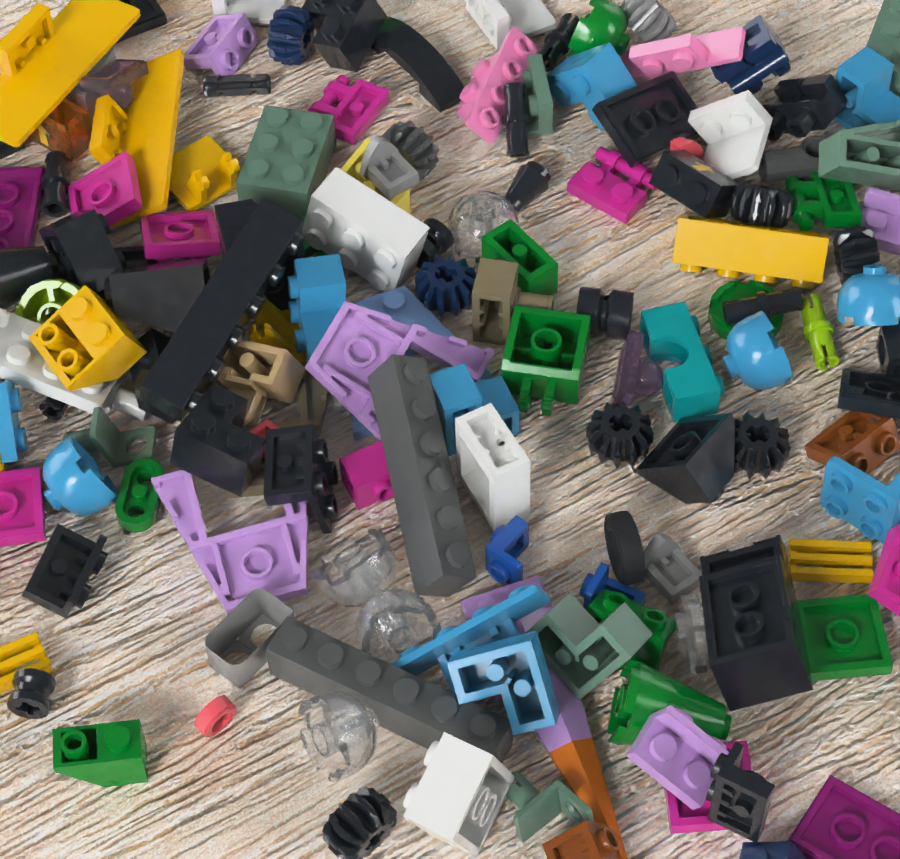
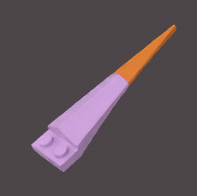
M539 575L461 600V609L466 621L472 619V614L478 609L489 605L495 606L508 599L509 594L518 587L536 584L545 591ZM551 602L516 621L521 634L526 633L552 608ZM547 665L561 713L556 725L537 729L534 732L571 791L592 809L594 822L605 824L613 831L619 843V850L617 851L619 858L628 859L582 700H579Z

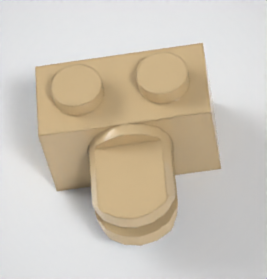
M242 340L236 350L229 348L222 360L226 361V364L217 380L227 389H230L229 391L248 399L243 426L257 425L267 398L292 403L305 372V367L287 349Z

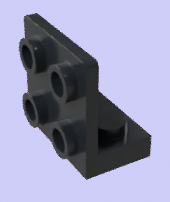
M313 424L266 430L264 499L267 505L273 506L308 501L323 534L332 533V519L338 517L337 500L333 494V485L338 484V470L335 461H329L326 440L319 439Z

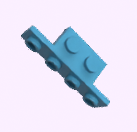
M536 584L518 587L503 602L495 606L489 605L478 609L472 614V619L459 626L454 625L442 629L436 634V639L423 646H413L404 650L399 655L400 659L391 664L415 676L440 664L452 693L456 694L447 665L453 653L520 635L521 632L516 621L550 603L551 599L548 593Z

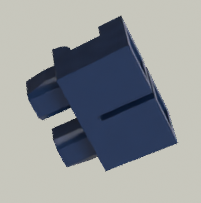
M761 15L742 27L746 31L742 60L711 67L714 77L722 84L724 82L729 84L735 95L747 90L754 95L761 90L763 86L762 80L771 73L774 76L781 77L791 69L790 60L779 36Z

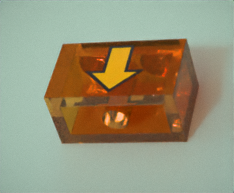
M64 98L28 138L50 151L65 153L68 161L73 163L89 148L92 133L90 113Z

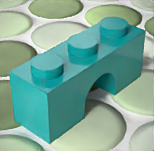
M685 302L642 310L639 335L650 363L673 361L680 365L664 369L662 395L673 423L684 418L718 413L720 397L724 396L725 393L721 375L719 373L714 374L711 367L712 355L707 344L703 345L700 340V325L697 317L690 315Z

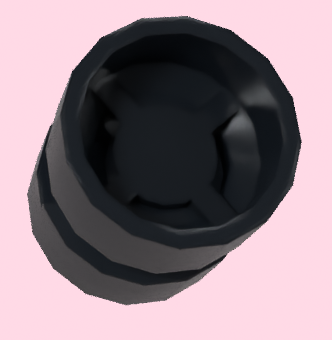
M580 287L576 313L591 315L590 337H596L600 332H604L607 339L629 340L634 292L612 290L609 295H605L602 288Z

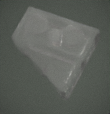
M698 593L682 595L677 601L678 613L674 614L679 659L688 660L690 675L706 673V630Z

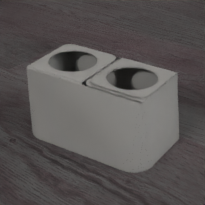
M264 589L251 591L206 636L205 646L209 666L241 689L268 662L266 647L286 617L294 619V610ZM271 624L277 627L259 647L253 644L251 634L257 626ZM234 652H243L249 655L240 664L234 665L225 661V658Z

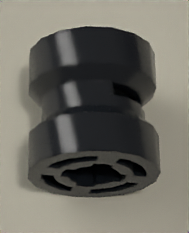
M429 218L423 222L430 229L416 266L420 269L423 262L433 263L436 255L445 253L454 243L450 230L437 219Z

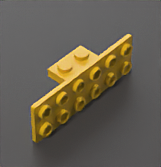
M71 0L53 20L49 7L39 3L24 15L20 22L0 40V68L2 72L0 74V141L16 148L20 147L140 18V9L119 0Z
M181 49L125 70L123 72L119 105L109 94L96 99L89 151L93 158L102 165L127 151L135 161L143 207L136 210L134 214L110 226V229L140 219V216H148L167 208L185 57Z

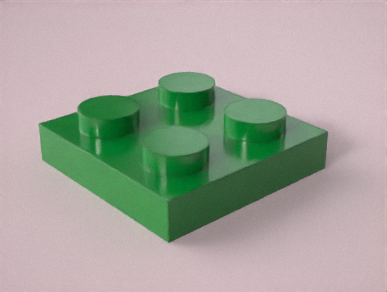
M867 594L797 600L812 681L891 674L893 663L878 601Z

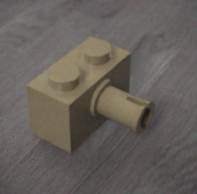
M480 258L472 290L473 341L506 345L514 306L553 310L554 295L522 292L521 287H518V263L501 259Z

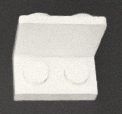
M466 0V9L497 50L501 48L508 31L513 27H517L528 38L556 28V20L540 0Z
M749 90L690 111L688 122L708 144L703 159L705 163L731 179L748 176L759 169L773 118Z

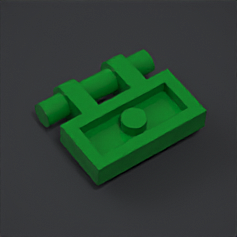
M812 172L810 181H800L797 176H791L786 179L785 190L789 191L793 196L792 219L801 231L811 230L813 228V219H821L824 228L861 227L862 212L852 183L819 178L818 172ZM807 199H815V201H806V200H807Z

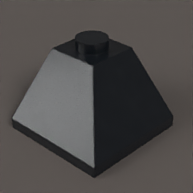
M731 413L680 419L635 470L639 476L685 504H709L716 501L724 493L725 485L734 476L735 418Z

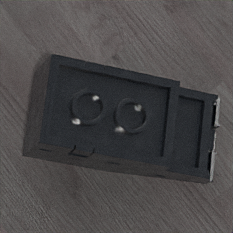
M781 535L753 542L752 546L734 551L727 549V551L709 556H701L702 576H699L709 666L729 711L813 690L802 621L786 548Z

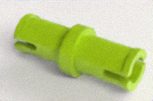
M810 294L813 303L812 308H810L807 295L803 296V310L800 312L805 327L802 333L805 341L810 343L815 367L819 370H826L824 362L826 356L830 369L838 365L840 359L832 339L834 329L831 322L826 319L822 299L817 294Z

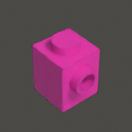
M382 440L339 458L341 482L358 510L377 502H385L394 496Z

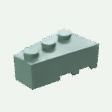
M900 120L840 130L820 141L818 177L900 191Z

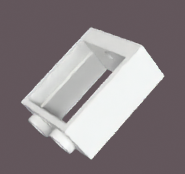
M492 403L455 418L457 476L493 532L501 525L506 526L516 515L523 520L529 518L531 461ZM500 441L505 442L504 446H500L497 443Z

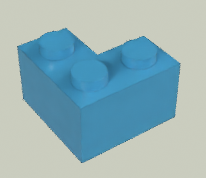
M610 42L570 55L547 75L551 95L559 102L561 107L583 102L591 120L597 124L600 130H604V127L592 111L593 107L598 102L638 86Z
M866 46L838 66L836 83L847 103L833 120L845 129L900 120V97L889 90L894 64Z
M340 254L294 259V275L287 277L290 299H294L288 301L291 324L298 323L299 330H294L297 353L304 352L306 364L342 304L346 301V280Z
M465 363L453 367H445L429 374L448 456L456 454L455 418L489 403H492L513 435L519 433V408L502 375L490 379H481L474 383Z
M537 630L456 651L448 660L447 665L459 705L501 694L513 735L556 725L561 711Z

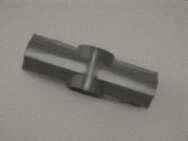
M809 136L802 140L801 145L798 147L764 151L759 165V176L762 183L782 181L791 176H797L802 181H810L812 172H818L819 142L826 138Z

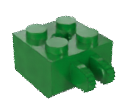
M514 306L502 358L501 375L511 395L519 396V412L527 413L531 404V398L542 399L541 410L542 415L545 416L552 415L555 401L578 404L590 344L591 315Z

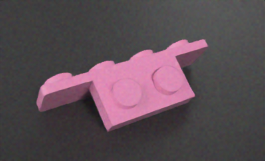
M513 27L508 31L499 52L488 60L482 58L476 63L471 71L473 76L471 82L462 90L459 96L462 101L455 114L464 120L466 126L488 144L496 141L503 126L502 116L505 115L503 85L515 82L522 83V70H527V55H534L538 51V46L517 27Z
M736 27L697 36L686 34L630 46V50L624 52L621 60L635 82L657 78L671 71L678 74L738 62L743 57L746 31L742 27Z

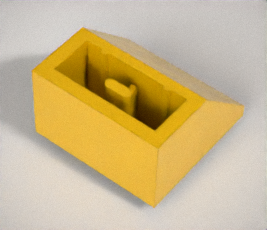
M86 285L28 337L69 391L119 379L147 353L119 315L114 314L112 306L107 305L105 299Z

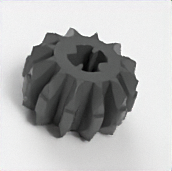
M411 120L406 123L399 121L393 124L382 135V137L389 140L398 149L400 155L419 173V181L424 179L439 161L436 155L439 148L431 142L434 136H428L424 132L423 126L416 128Z

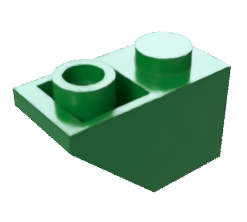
M140 719L52 729L54 772L103 787L148 782L147 743Z

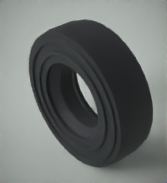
M619 511L606 515L604 520L606 546L611 566L618 582L629 586L644 581V552L634 519L628 511Z

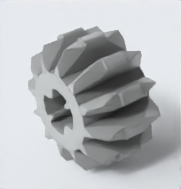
M623 0L624 3L620 6L626 14L628 26L646 43L669 38L677 27L673 16L658 0Z

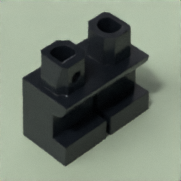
M832 74L778 82L773 89L778 97L774 104L762 105L773 118L767 140H779L783 134L788 133L796 138L806 137L810 131L825 130L847 103Z

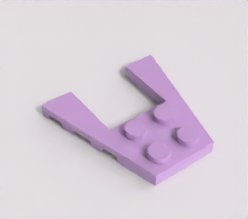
M344 301L306 364L305 369L381 441L368 376L391 355H404L409 347L443 368L465 363L475 383L481 378L495 350L488 347L484 350L466 344L467 340L450 335L447 338L426 331L427 327L413 323L410 326L392 320L390 315Z
M179 470L151 478L156 493L227 615L255 589H264L281 601L308 594V501L283 504L286 516L208 537L192 474Z

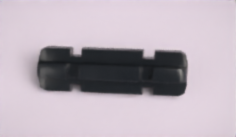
M267 73L256 74L255 78H251V74L224 75L223 79H218V76H206L203 79V91L206 97H219V93H224V97L252 95V92L256 91L257 95H266L271 93L272 87L271 77Z

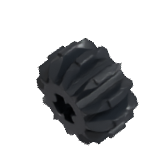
M740 183L735 186L734 194L731 197L730 215L736 221H741L742 223L783 228L788 226L789 218L792 217L793 196L789 191L780 188Z
M852 226L845 228L846 230L836 232L833 240V253L837 275L840 277L842 285L852 275L863 273V266L881 264L877 240H875L874 232L867 226Z
M624 401L620 403L619 407H613L607 402L603 411L594 410L591 422H589L586 429V437L589 441L591 454H599L601 464L612 460L617 469L621 462L626 461L633 467L637 458L645 459L649 452V447L653 443L654 432L652 431L649 415L641 414L639 405L629 409L626 408Z
M746 412L742 420L735 419L734 473L745 470L750 480L755 473H759L767 479L771 471L780 472L784 461L789 457L791 447L788 442V429L780 428L778 418L768 421L764 412L758 418H753Z
M361 788L356 793L350 794L343 803H339L335 812L329 815V821L323 826L322 839L329 845L328 848L337 857L342 859H363L370 856L377 847H381L384 839L390 836V830L396 826L397 811L382 793L379 794L374 788Z

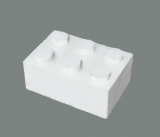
M335 167L311 195L302 235L305 236V240L313 248L322 250L328 255L340 254L342 267L356 272L368 280L374 288L387 292L401 287L416 268L430 227L343 170Z
M444 732L440 741L435 740L425 755L424 765L427 768L420 783L414 782L409 788L403 803V807L407 808L403 816L428 834L477 857L515 776L494 755Z

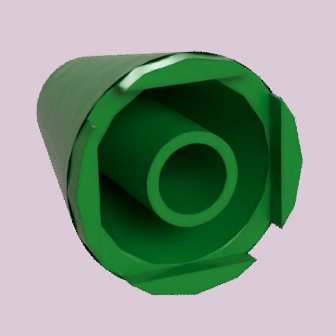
M630 658L626 661L620 676L627 678L626 684H622L620 689H615L610 709L607 733L612 735L608 739L609 743L632 745L650 714L667 706H673L688 713L692 717L693 723L708 735L714 736L719 740L727 739L732 718L731 715L726 714V706L639 660Z

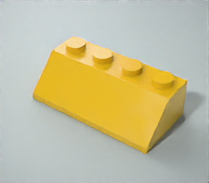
M682 214L678 218L672 262L680 263L679 270L702 273V267L717 269L716 275L739 278V272L754 274V280L759 282L776 283L777 277L792 279L791 286L813 289L814 282L822 283L829 235L789 228L763 227L716 218L705 219L701 216Z

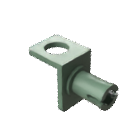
M95 407L93 409L91 428L65 432L63 441L68 436L76 439L88 452L99 451L102 453L110 465L115 468L129 465L134 460L140 458L154 459L158 430L155 426H148L120 432L101 407ZM138 438L146 439V445L140 452L135 454L128 453V447L131 442Z
M512 772L516 783H512L506 797L520 809L514 814V822L517 836L522 842L527 841L561 812L576 825L585 820L594 822L592 809L559 779L543 792H540L520 772ZM574 807L579 811V813L581 814V816L576 812V810L574 809Z

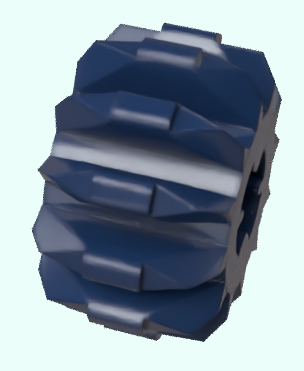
M281 6L280 9H276L273 13V19L270 20V29L267 32L269 35L267 47L269 48V56L274 61L289 66L301 65L303 62H306L309 52L312 50L313 31L315 29L312 14L308 13V10L300 9V7Z
M451 254L448 259L442 260L436 255L433 263L423 262L421 271L416 273V297L430 312L438 310L441 318L446 312H452L457 317L460 308L470 310L472 290L476 278L475 269L468 267L466 258L455 261Z

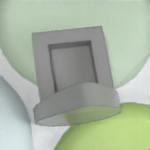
M379 135L373 136L364 152L360 174L364 178H369L390 200L419 183V173L400 155L398 149L389 140Z
M657 533L644 551L645 577L672 605L700 586L699 576H702V572L681 551L679 545L670 536Z

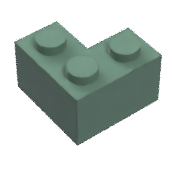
M570 592L526 632L537 630L546 664L579 700L629 660L653 635L625 602L598 624Z

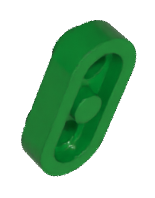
M140 458L134 460L124 471L115 505V513L121 528L128 532H143L149 529L157 519L161 500L152 485L151 478L164 475L161 464L154 459ZM145 481H150V482H151V483H149L148 485H143V484H141V483H143V482H145ZM135 514H142L138 517H132Z

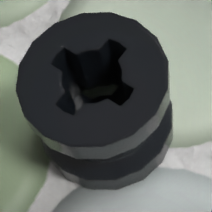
M25 668L16 671L12 681L15 690L8 697L7 708L12 713L24 718L40 719L46 717L51 706L48 696L55 689V678L49 673L38 669Z

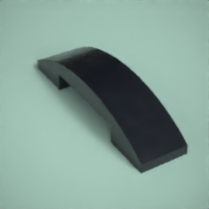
M387 16L371 48L378 55L385 51L419 83V93L440 113L462 101L459 96L465 87L442 55L412 27L396 18Z

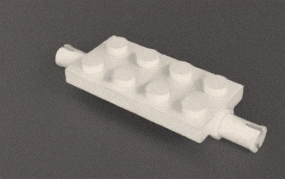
M0 308V378L12 381L15 384L93 414L95 407H101L110 412L113 408L136 417L143 422L146 420L149 413L139 409L135 392L122 387L121 380L125 373L119 379L69 391L28 338L42 324Z

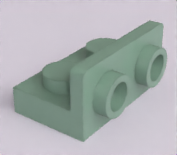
M542 54L527 55V70H522V83L526 84V113L530 115L531 122L527 125L528 137L553 134V101Z

